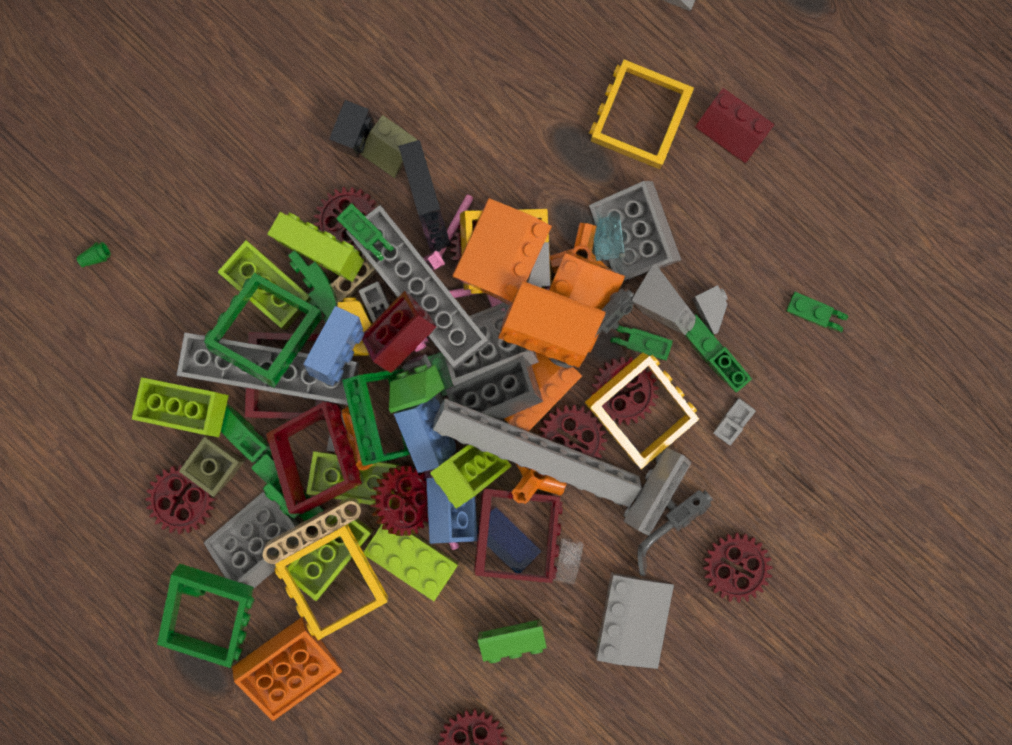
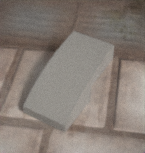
M738 397L713 433L731 446L756 410Z

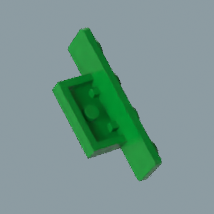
M266 453L252 466V470L266 482L263 489L267 498L271 501L275 500L280 505V510L286 516L290 515L294 519L299 515L306 521L324 511L319 505L304 514H289L273 458ZM303 489L306 500L311 498V496L309 494H306V491Z

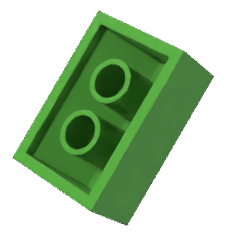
M541 619L478 633V644L483 662L496 663L501 661L502 657L507 656L510 659L521 657L522 653L526 652L538 654L547 648Z

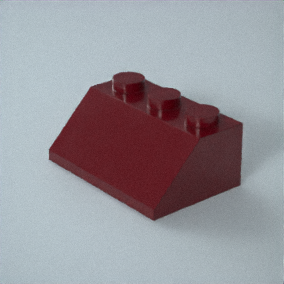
M722 88L694 128L745 164L775 124L725 88Z
M404 291L364 332L362 341L372 361L392 373L432 333L436 326L430 315Z

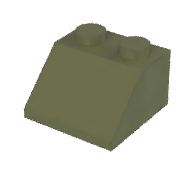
M382 115L368 135L364 153L360 154L395 179L404 166L399 146L417 141V139Z
M206 436L179 472L215 497L234 477L245 460L214 437Z

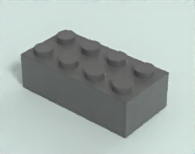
M523 356L446 389L450 401L498 420L543 402L532 365Z

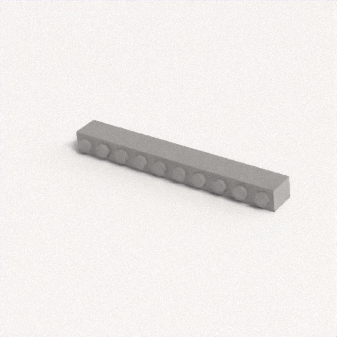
M444 399L434 418L433 431L442 436H449L462 444H469L477 447L480 451L490 452L501 459L515 462L521 467L533 469L541 475L551 476L559 482H566L580 490H586L598 497L612 500L618 505L630 507L641 490L640 477L638 475L448 399Z

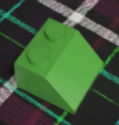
M426 364L414 368L415 371L409 373L408 370H404L396 374L397 378L390 382V413L428 402L445 388L436 365L427 367Z

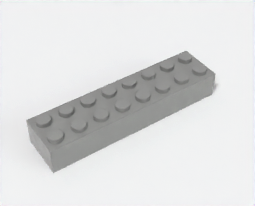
M379 205L365 217L383 234V237L394 248L390 252L379 240L373 245L376 250L383 254L384 259L382 261L370 250H367L348 231L346 232L397 297L406 291L430 315L436 328L429 335V338L451 366L456 369L487 345L488 340L381 205Z
M184 333L177 376L348 405L342 380L357 376L360 363L354 361L346 362L342 368L344 373L340 381H335L332 387L308 374L304 362L309 354L299 352L275 388L210 352L204 343L205 336ZM225 339L219 341L221 345L267 371L282 351V349Z

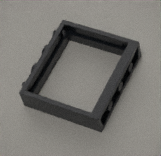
M417 140L400 145L399 150L430 251H441V249L449 247L451 244L421 142Z

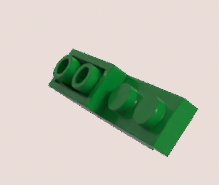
M294 250L288 255L292 260L289 264L297 273L299 271L303 273L305 278L302 280L310 289L315 288L308 294L312 299L309 302L323 312L325 315L323 320L326 323L334 307H338V301L332 285L316 262L308 266L300 254Z
M695 314L694 327L684 336L690 341V345L710 368L737 393L752 378Z
M227 403L221 432L252 463L254 461L257 462L266 453L273 458L269 443L254 430L255 427Z

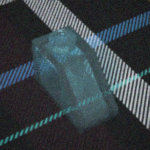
M620 215L598 219L594 236L596 261L625 258Z

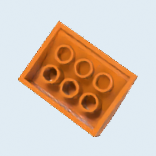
M489 198L452 277L507 305H511L522 281H527L552 226L532 215Z
M567 250L549 291L602 310L610 301V297L619 291L625 276ZM598 335L594 338L588 352L591 353V350L597 340Z
M522 281L503 319L498 338L579 368L591 347L606 312Z
M537 352L536 355L539 362L533 364L532 368L543 402L504 418L508 424L528 432L582 377L574 367H560L554 364L546 355Z
M303 617L232 666L234 682L272 721L343 672L322 640H317L315 635L312 636L307 629L308 623Z

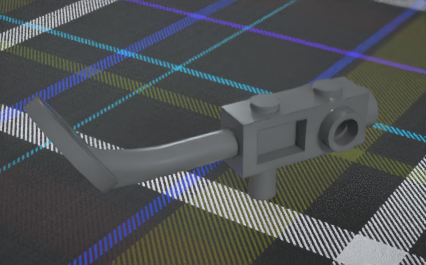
M628 288L625 291L621 289L610 297V301L602 309L606 313L596 336L602 330L608 333L611 328L613 330L619 327L618 321L632 311L634 303L631 300L634 294ZM549 358L554 364L560 367H574L557 359Z
M698 490L679 506L670 499L667 505L670 513L666 515L669 521L651 533L638 546V565L641 576H645L647 573L646 552L672 528L675 527L679 531L687 527L693 519L704 514L711 506L710 502L713 499L706 490L703 492Z

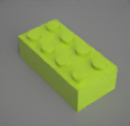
M280 212L267 234L283 246L297 251L300 255L350 282H353L365 261L359 256L360 252L354 246L345 241L337 240L335 236L326 231H320L318 227L309 222L301 221L299 217L290 212L288 215Z
M247 240L218 271L239 292H241L245 280L251 278L256 273L309 304V301L312 300L301 287ZM259 287L250 298V301L284 330H287L302 313V311Z
M141 377L132 420L219 437L229 395Z
M467 445L430 472V474L433 476L436 484L446 494L449 502L457 509L511 467V464L507 459H501L495 454L483 452L477 447Z
M313 451L306 492L309 495H317L344 481L336 454ZM378 462L370 466L369 469L359 470L362 484L333 499L344 500L354 497L360 503L371 505L375 503V499H372L371 495H376L377 493L373 487H379L377 479H384L383 472H389V468H396V466L401 465Z
M330 515L326 522L334 524L338 519L336 516ZM358 518L348 523L361 547L373 533V530ZM341 536L292 562L288 570L297 586L317 601L352 559V556Z
M381 525L364 550L365 556L432 601H435L459 562L415 533H411L410 536H396L395 534H389L388 530H382Z

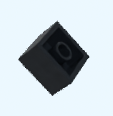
M344 101L329 138L336 150L359 158L360 153H364L367 135L375 126L370 110L350 101Z

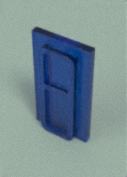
M497 507L490 512L487 546L515 573H521L531 564L541 550Z

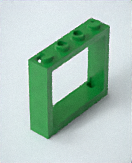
M254 273L251 278L245 280L241 292L232 298L227 311L219 316L214 329L207 332L204 343L210 352L275 388L323 318L320 309ZM258 287L307 314L268 371L219 343Z
M397 369L392 373L384 371L357 375L342 380L362 466L410 455L402 433L404 450L383 454L367 387L369 382L388 380L390 386V382L397 378L396 374L404 371V369Z
M179 563L171 574L157 645L231 668L235 660L239 661L240 654L243 651L240 648V644H243L247 631H244V627H247L251 617L248 610L252 608L255 600L252 597L254 587ZM184 584L239 602L229 649L174 632Z

